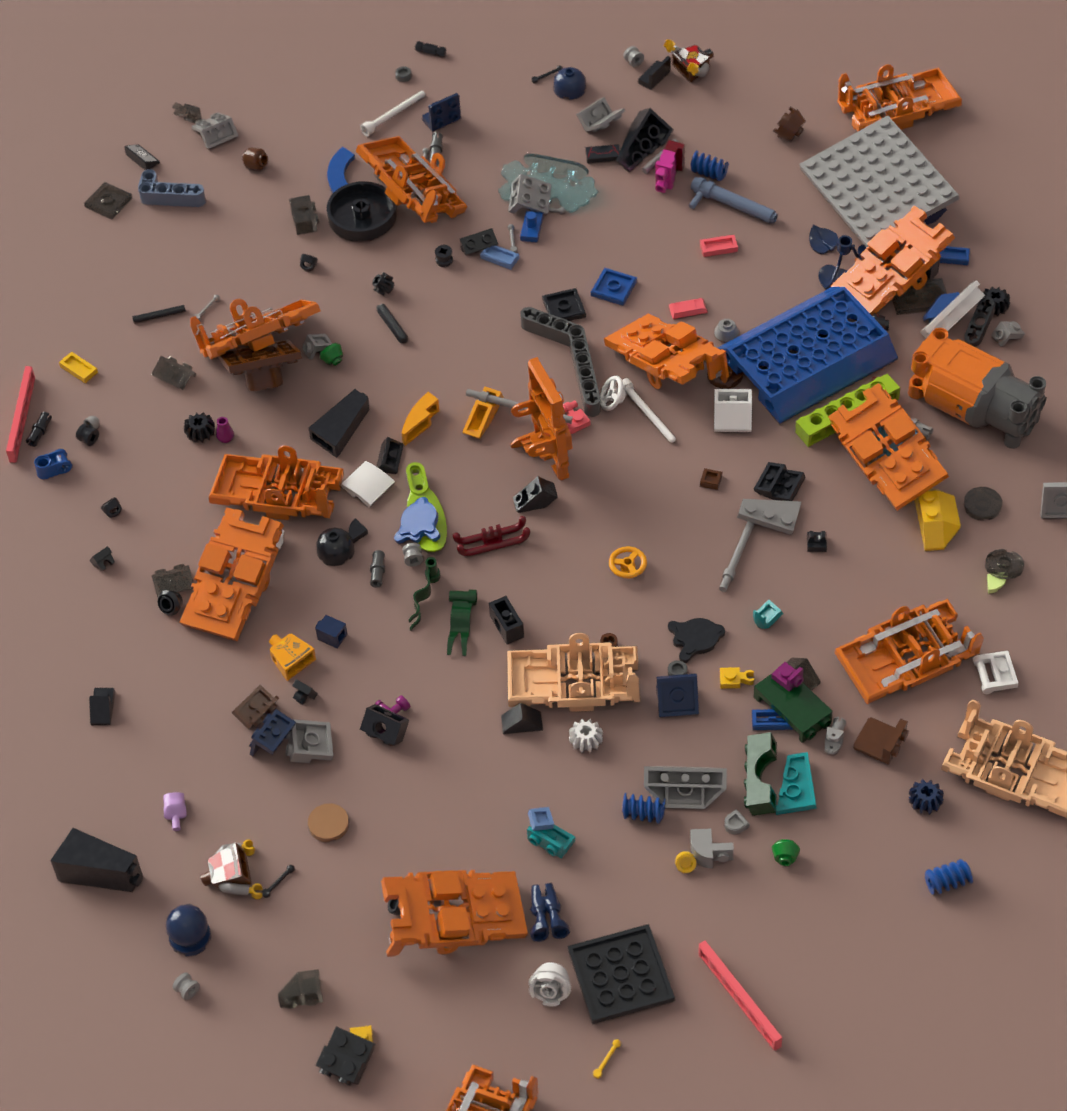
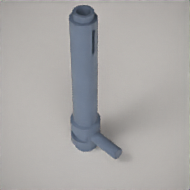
M695 177L692 181L691 190H694L696 195L689 204L691 209H695L701 198L705 197L717 200L769 224L775 223L778 218L775 210L719 187L716 183L706 181L703 177Z

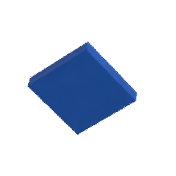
M604 268L591 290V296L624 306L637 283V277Z

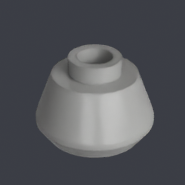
M723 319L716 326L714 334L720 341L729 342L738 337L739 329L733 320Z

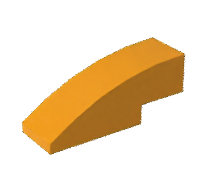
M484 386L483 391L489 392V395L504 398L501 391ZM476 400L462 433L480 439L492 422L500 405Z
M427 392L413 406L404 422L401 432L404 446L432 425L431 417L440 411L438 398L430 392Z

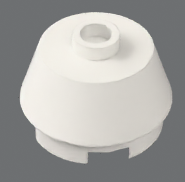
M557 963L542 964L529 979L531 997L538 998L546 1006L560 1005V1002L567 999L571 992L567 970Z

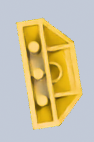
M931 488L915 499L924 550H944L960 530L961 524L955 496L936 488Z

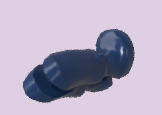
M545 883L546 896L543 897L541 896L539 884L532 885V906L530 910L536 916V923L530 931L531 939L541 942L548 938L549 927L546 921V912L550 915L552 936L556 939L567 937L570 929L568 924L559 916L562 905L558 902L553 884Z

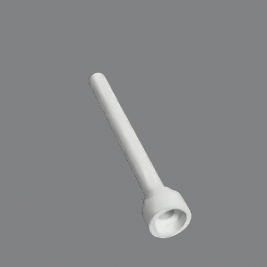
M420 91L373 122L363 123L360 125L362 133L367 137L374 133L376 127L425 97V92Z
M628 378L623 379L626 395L630 396L670 443H674L676 441L675 436L634 391L633 383Z

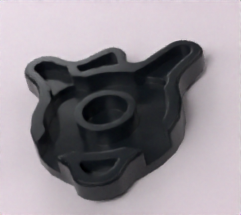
M694 618L686 622L670 621L668 623V630L675 635L673 645L683 647L679 654V660L684 663L689 662L697 654H704L713 650L716 643L725 635V628L722 625L715 624L705 618Z

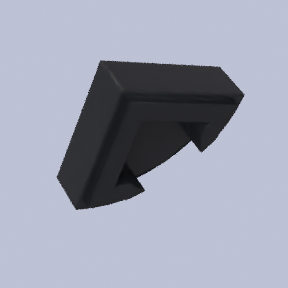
M356 518L349 526V534L353 539V543L368 534V529Z

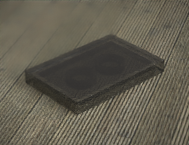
M930 279L919 290H915L911 286L900 297L895 295L892 301L896 315L928 311L938 296L947 294L943 279Z

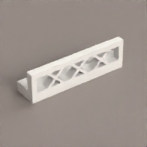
M977 280L971 283L920 333L927 338L936 328H944L947 331L952 328L985 296L978 288L980 283Z

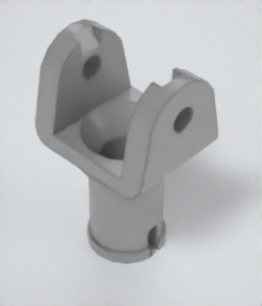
M835 717L832 727H827L824 747L827 754L834 755L842 747L845 733L843 729L846 725L844 718H841L839 722V717Z

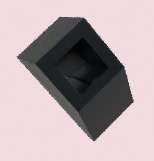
M537 476L513 497L516 512L522 513L546 508L558 496L553 482Z

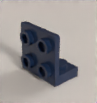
M455 93L428 106L429 112L422 115L423 122L432 132L460 120L459 94Z
M275 709L272 715L269 713L263 720L264 725L262 728H257L251 736L253 740L249 745L251 747L249 755L254 756L260 747L273 755L294 728L296 722Z

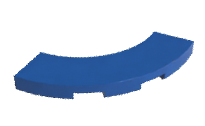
M345 147L340 148L334 154L328 166L327 178L332 193L348 184L344 174L349 164L355 159V154Z

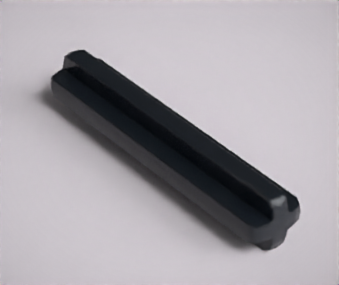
M383 303L378 305L377 312L399 343L407 342V334L386 305Z

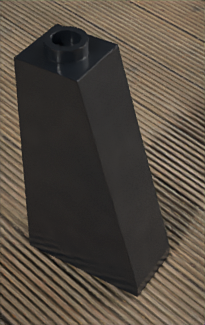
M356 389L350 392L309 427L310 439L337 458L370 410L367 395L360 393Z

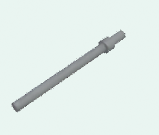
M471 389L466 391V396L479 399V401L485 403L491 402L513 408V406L519 403L489 395V392L485 391L478 392ZM563 414L566 423L571 424L573 417Z
M748 521L730 564L722 575L723 580L719 587V590L722 592L727 591L730 581H733L735 577V569L755 523Z

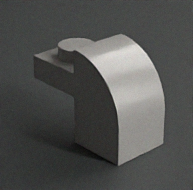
M690 829L691 853L699 865L713 868V861L727 862L728 860H733V843H712L711 829Z

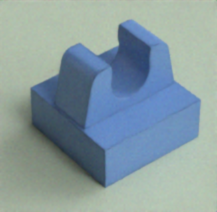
M549 807L529 809L528 816L533 831L553 829L554 821Z

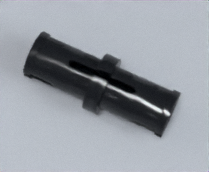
M41 412L37 422L32 425V431L26 439V443L29 442L28 445L32 447L37 446L42 434L46 433V427L52 419L49 413Z

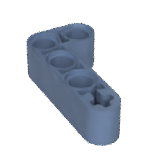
M151 169L145 170L141 174L138 191L143 204L201 207L206 203L204 188L200 184L158 182L156 172Z

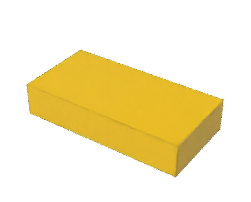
M72 351L59 362L62 369L85 384L98 373L95 366Z

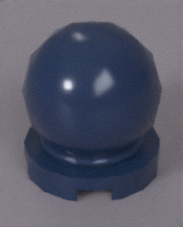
M191 904L179 905L171 910L166 920V933L169 936V942L173 950L188 957L203 952L206 949L205 946L211 940V930L203 911Z

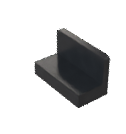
M667 56L662 62L657 60L638 78V84L652 90L671 72V57Z

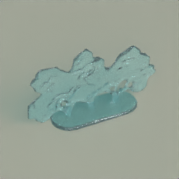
M532 153L526 154L523 159L529 168L523 167L517 160L503 165L501 175L508 180V183L503 184L498 189L503 200H510L512 182L522 173L550 183L552 185L550 203L553 198H558L561 206L570 213L589 204L590 198L596 197V194L599 192L594 188L595 180L593 177H586L589 171L581 163ZM537 170L546 171V172H544V173H538ZM553 173L566 175L567 177L557 179L553 176ZM570 178H572L571 181H575V187L570 185Z

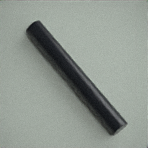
M184 305L132 316L133 322L137 323L186 312Z

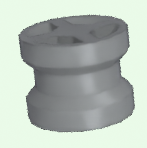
M635 46L626 49L623 55L624 59L632 67L639 66L644 60L643 53Z
M409 543L403 547L406 565L417 566L423 562L420 544Z
M187 972L181 974L173 983V989L176 992H180L181 997L185 1000L192 998L200 988V984L196 980H192L191 975Z

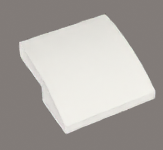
M365 461L341 484V487L353 498L357 496L370 508L395 481L381 469Z

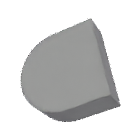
M736 809L726 816L724 827L730 834H739L749 828V822Z

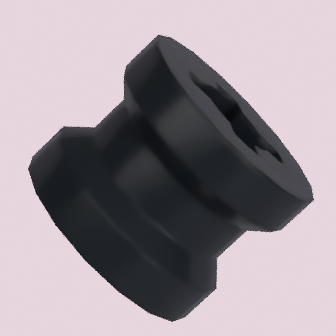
M440 245L435 249L436 264L440 267L450 266L453 262L452 248L448 245Z
M86 423L82 424L76 432V439L84 441L88 446L94 445L99 437V431L95 428L91 429Z

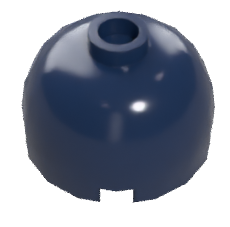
M566 67L559 70L554 77V92L562 99L564 97H569V100L580 98L584 95L586 89L584 74L574 67Z

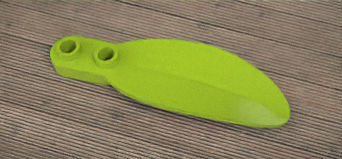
M413 462L406 468L410 489L407 507L418 498L426 497L437 510L438 522L436 529L440 533V539L432 541L427 536H423L421 541L418 542L421 549L427 552H436L445 546L447 539L444 511L437 496L428 486L424 466L421 463Z

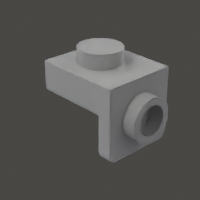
M1000 321L993 331L992 337L1000 346H1005L1009 339H1022L1025 333L1021 330L1020 325L1014 321Z

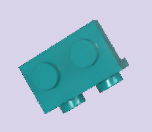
M554 825L553 829L533 831L530 826L527 828V839L531 844L540 846L550 855H556L561 859L575 842V836Z

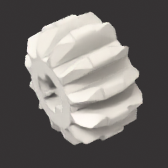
M583 719L580 720V723L574 722L573 727L569 730L570 744H573L574 750L580 748L581 753L584 750H588L590 753L592 748L598 749L599 744H602L603 730L599 728L598 722L592 723L591 719L587 722H584Z

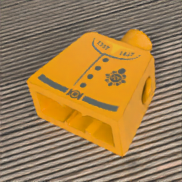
M275 634L269 640V643L272 645L269 649L271 659L287 681L316 660L314 648L293 634H288L283 639Z

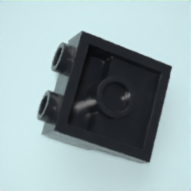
M336 1026L328 1045H324L315 1066L320 1068V1073L331 1077L332 1074L339 1076L338 1081L348 1086L351 1085V1082L358 1085L376 1044Z

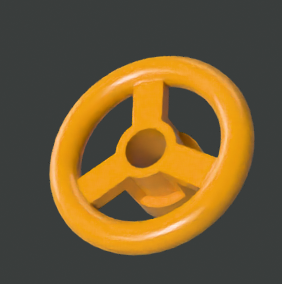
M626 546L618 548L609 558L611 571L621 578L637 577L645 571L647 566L645 554L635 547ZM632 552L629 557L623 559L616 558L621 553ZM637 556L641 559V566L638 570H636L634 563ZM615 565H620V571L615 567Z

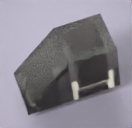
M319 969L297 972L278 993L280 1008L290 1009L298 1005L312 1006L323 1002Z

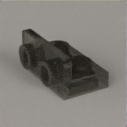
M160 356L151 375L184 390L190 376L195 377L196 373L192 371V366L184 362L180 365L177 363L178 360L171 356H168V358Z
M179 564L174 566L172 570L160 569L151 575L157 598L164 590H172L179 593L193 589L191 585L194 582L189 565Z

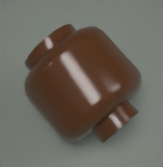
M251 147L244 152L242 161L249 170H262L268 163V155L261 148Z

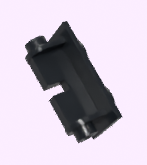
M493 228L460 238L461 250L466 255L498 245Z

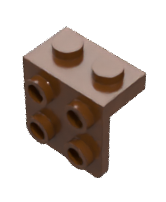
M872 717L868 718L853 744L854 750L889 765L893 757L898 755L902 741L905 742L908 737V721L900 718L896 727H893Z

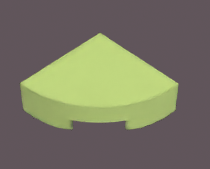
M987 574L988 594L997 592L1005 585L1007 574Z

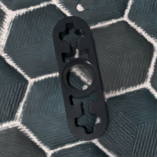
M984 297L979 301L965 332L964 338L966 343L974 347L981 344L995 313L996 305L991 297ZM990 303L991 307H987L985 311L984 305L987 306ZM979 318L985 319V323L981 326L975 324ZM975 330H977V331H976V337H977V339L974 338V339L971 341L970 337H973V336L975 335Z

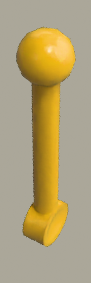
M615 1039L613 1041V1046L599 1068L593 1071V1076L596 1079L602 1076L601 1071L615 1049L620 1047V1040Z

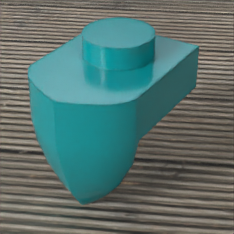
M770 600L765 602L757 611H753L754 622L757 627L762 629H768L783 615L782 610Z

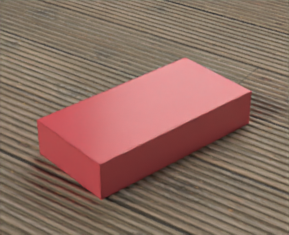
M735 235L700 240L703 257L738 252Z

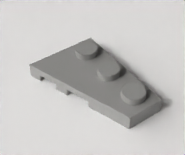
M743 499L737 518L792 535L801 502Z

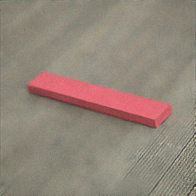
M25 366L6 449L10 463H16L35 383L32 366Z
M706 941L701 942L698 954L772 1049L776 1051L781 1048L782 1036Z

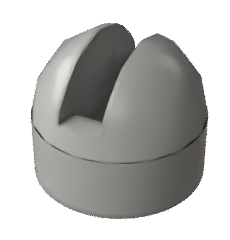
M89 416L84 420V423L88 424L91 429H97L100 425L99 419L96 416Z

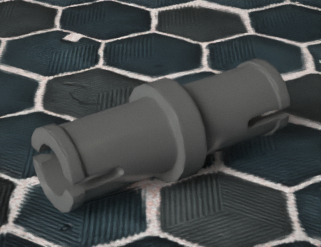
M381 550L373 552L372 564L370 565V585L376 588L381 587L383 584L382 578L385 572V553Z

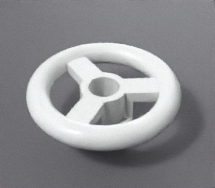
M619 376L610 377L601 389V407L605 411L615 409L625 399L624 384ZM609 400L613 401L611 405H606Z

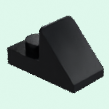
M94 688L93 696L89 697L91 725H111L115 697L114 688Z

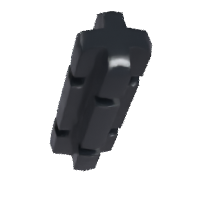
M417 41L415 44L416 51L422 52L423 50L424 53L438 54L441 57H445L447 52L446 48L442 46L438 47V45L429 43L424 44L421 41Z

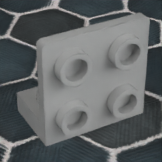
M219 112L212 114L211 118L207 120L200 119L196 121V124L192 126L193 130L201 133L207 149L238 136L232 118Z
M521 173L512 182L508 212L515 214L519 209L525 207L536 212H542L545 215L548 214L552 185Z

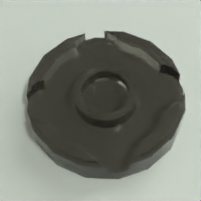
M976 487L968 491L964 497L965 511L974 519L991 520L999 515L1002 509V499L991 488Z
M1005 549L994 550L987 555L985 568L988 573L997 578L1013 579L1022 574L1024 560L1014 551L1010 553Z

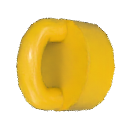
M683 851L676 856L675 864L680 872L690 873L696 867V859L692 853Z

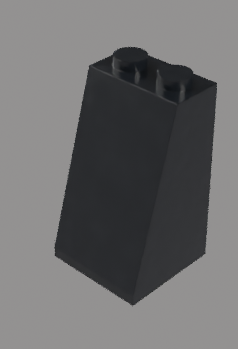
M75 828L71 829L50 860L57 880L62 883L133 892L143 879L137 855Z

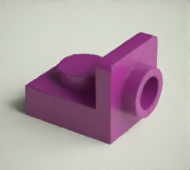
M784 662L771 674V678L790 692L794 687H798L803 682V668L799 667L796 670Z

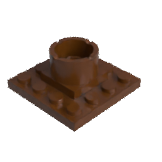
M289 339L277 341L275 344L256 352L248 347L228 351L226 354L219 356L220 362L230 374H245L247 388L250 391L267 390V388L272 389L283 384L282 363L293 364L298 362V359H302L301 351Z

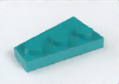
M808 752L787 755L782 787L779 792L778 805H776V815L817 809Z

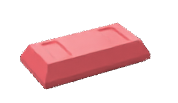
M703 298L671 303L669 305L673 319L708 313Z

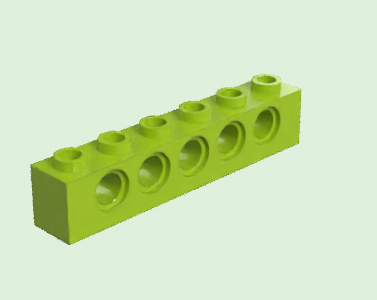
M888 374L877 377L874 381L846 393L843 397L831 401L828 405L814 410V412L807 416L800 417L796 421L795 433L809 447L835 433L828 416L837 411V408L843 404L848 411L857 408L866 401L863 391L872 388L878 383L882 386L883 390L886 389L892 400H899L900 387Z

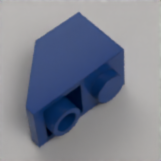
M959 292L938 296L923 316V321L929 320L930 323L959 295Z

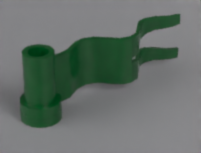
M429 557L425 561V578L428 584L413 594L416 613L409 618V623L418 615L419 617L410 626V631L421 621L418 603L429 598L431 595L430 583H436L441 577L440 570L437 567V560L433 557Z
M450 590L449 602H453L450 617V634L447 642V655H451L454 640L458 633H461L462 656H466L467 641L470 633V614L472 605H477V590Z

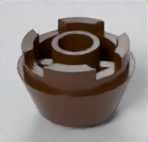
M790 107L789 110L791 112L789 114L785 112L777 123L779 125L778 130L775 128L773 132L779 138L792 141L795 136L799 137L804 130L802 127L806 120L798 109Z

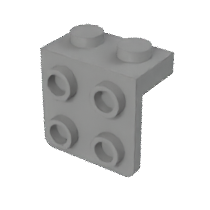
M603 97L576 115L586 132L591 130L595 132L610 125L609 122L620 119L625 109L622 108L612 112L606 99Z

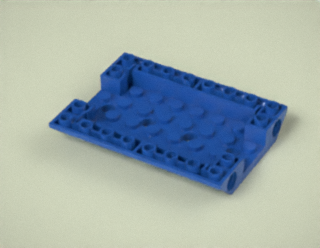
M831 287L718 347V349L726 351L727 364L736 375L743 372L758 388V400L779 424L898 360L889 334L846 287ZM847 319H855L856 322H849ZM819 334H822V335H826L827 337H826V338H821V337H819L818 335H819ZM789 350H794L798 353L792 354L789 352ZM766 366L768 369L762 370L759 367Z

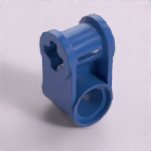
M64 449L40 455L34 460L37 476L44 480L67 473L72 469V463L67 459V452Z

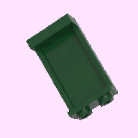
M770 674L754 686L753 697L758 702L763 699L799 734V741L801 743L813 739L818 731L826 729L832 723L833 711L803 682L789 692L774 681Z

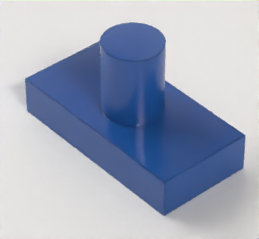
M526 211L520 241L538 243L543 221L542 212Z

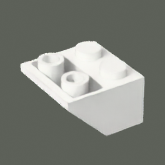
M715 389L714 432H751L752 389Z

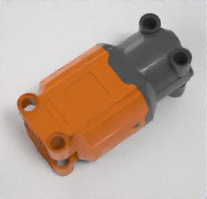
M944 328L934 329L912 356L911 370L914 372V375L909 381L908 395L913 399L924 397L926 403L975 428L990 425L1005 433V446L1008 448L1019 447L1022 437L1028 436L1033 430L1034 425L1039 422L1041 411L1047 400L1044 394L1046 380L1043 377L1034 376L1028 384L1014 376L1010 364L960 339H949L948 331Z

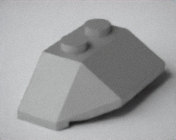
M644 766V788L655 799L659 797L660 804L666 798L665 808L706 809L726 790L727 768Z

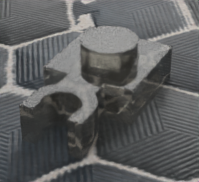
M176 102L172 106L173 109H176L174 115L184 116V120L195 123L202 119L199 107L186 103L182 106Z

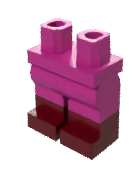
M668 140L660 156V161H657L655 164L656 191L665 193L667 189L672 190L677 171H683L685 167V144Z

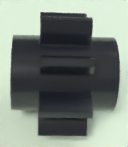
M384 272L382 275L377 274L372 282V285L375 287L374 291L383 296L385 292L390 293L394 288L393 277Z

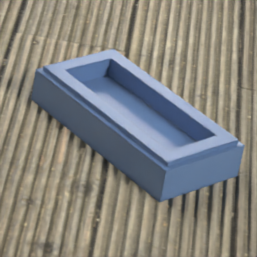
M495 245L484 249L480 254V258L511 270L519 260V254Z

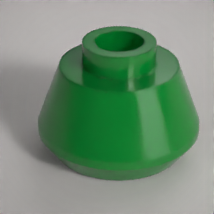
M338 343L327 346L320 353V359L328 365L333 364V366H336L342 362L343 351Z
M782 839L772 845V852L776 862L782 866H789L796 861L800 853V847L792 840Z

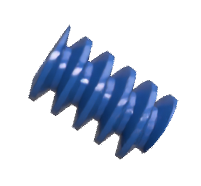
M695 151L690 165L693 173L698 172L699 175L704 174L705 177L710 176L712 179L716 178L718 181H722L727 174L729 163L726 162L723 165V159H720L717 163V157H714L711 161V155H708L705 159V153H702L699 157V151Z
M624 793L622 804L623 817L628 819L631 814L632 820H636L639 815L640 821H644L647 816L648 822L652 823L653 819L656 818L657 824H660L665 813L666 798L660 804L659 797L653 803L651 796H648L647 800L644 801L643 795H640L638 800H636L634 794L631 795L630 799H627V794Z
M961 859L957 860L956 863L950 862L949 865L944 864L941 868L935 867L933 871L929 869L925 872V881L932 895H934L935 889L938 894H942V887L947 892L950 891V884L954 889H957V882L963 887L965 886V879L970 884L973 883L971 869L967 862Z

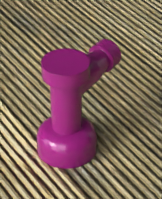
M402 695L396 698V704L391 709L383 704L381 700H377L375 703L396 714L401 710L406 711L411 707Z

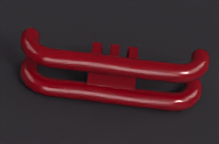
M520 516L518 523L501 528L500 524H498L495 530L493 526L488 527L489 531L482 528L481 533L467 537H460V534L455 532L453 540L459 544L457 545L458 553L467 557L520 544L529 538L531 532L528 527H525L520 536L502 540V535L517 532L525 526L526 517ZM478 541H483L484 544L470 549H465L463 546Z

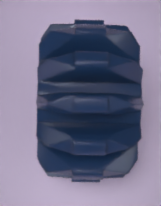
M922 779L920 783L915 782L913 784V788L909 790V803L913 804V810L920 809L921 814L927 811L929 815L932 813V810H939V806L943 804L944 792L942 789H939V783L933 785L932 779L929 782H925Z

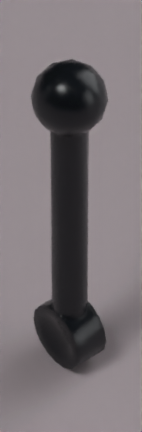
M559 65L556 69L543 75L532 77V82L537 83L538 80L563 69V67Z
M288 865L287 870L268 889L262 891L263 897H270V892L289 873L294 872L295 867Z

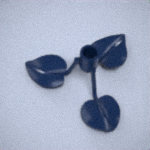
M815 225L811 227L809 242L815 252L825 254L837 247V251L840 254L836 267L834 265H825L819 270L818 279L823 288L827 290L831 288V285L844 272H847V270L840 268L843 255L849 254L852 250L855 257L861 260L860 254L866 247L863 244L856 251L850 236L843 235L838 239L837 234L832 230Z

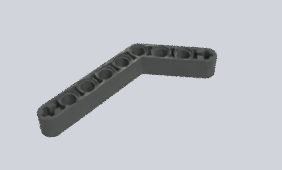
M532 307L523 308L520 312L521 327L524 330L570 347L584 412L590 417L598 416L601 412L600 394L584 328L581 325Z

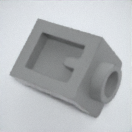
M326 334L307 335L302 349L309 359H313L316 352H321L331 345L332 342Z

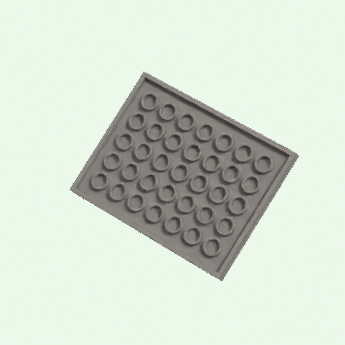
M888 115L799 164L800 169L866 248L868 247L867 243L882 229L886 230L890 225L895 228L894 221H898L906 216L914 205L926 212L928 217L959 200V194Z

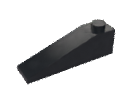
M651 108L639 111L629 128L616 161L626 171H631L644 158L665 144L674 129Z

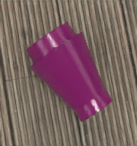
M226 417L217 419L216 437L222 443H228L234 437V431Z

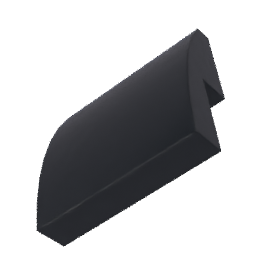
M768 462L754 487V491L772 500L793 501L805 479V474L800 471L787 470L785 464Z

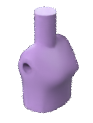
M181 792L167 793L163 796L164 818L172 820L173 831H180V819L187 816L185 796Z

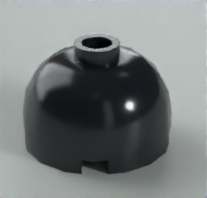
M334 527L323 531L316 542L317 556L326 565L339 566L345 564V561L349 558L351 559L354 554L352 537L341 528Z

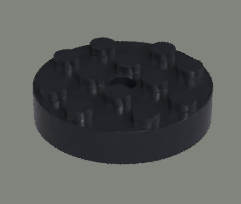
M368 181L349 183L337 189L330 196L327 202L328 223L331 229L342 238L350 241H372L388 232L394 225L397 216L396 204L385 194L386 187Z

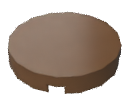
M333 803L322 804L310 813L308 828L311 835L319 841L330 842V840L334 839L336 841L346 834L349 828V818L341 806Z

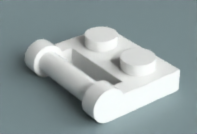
M1008 651L973 657V663L977 666L982 682L981 689L983 694L1018 688V680ZM985 663H990L995 682L989 681Z

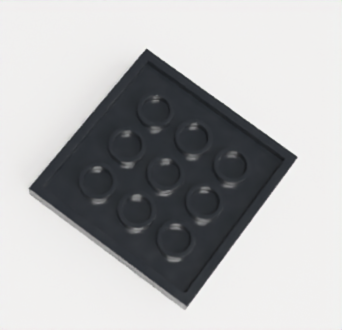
M649 924L567 946L592 1024L675 1002V996Z

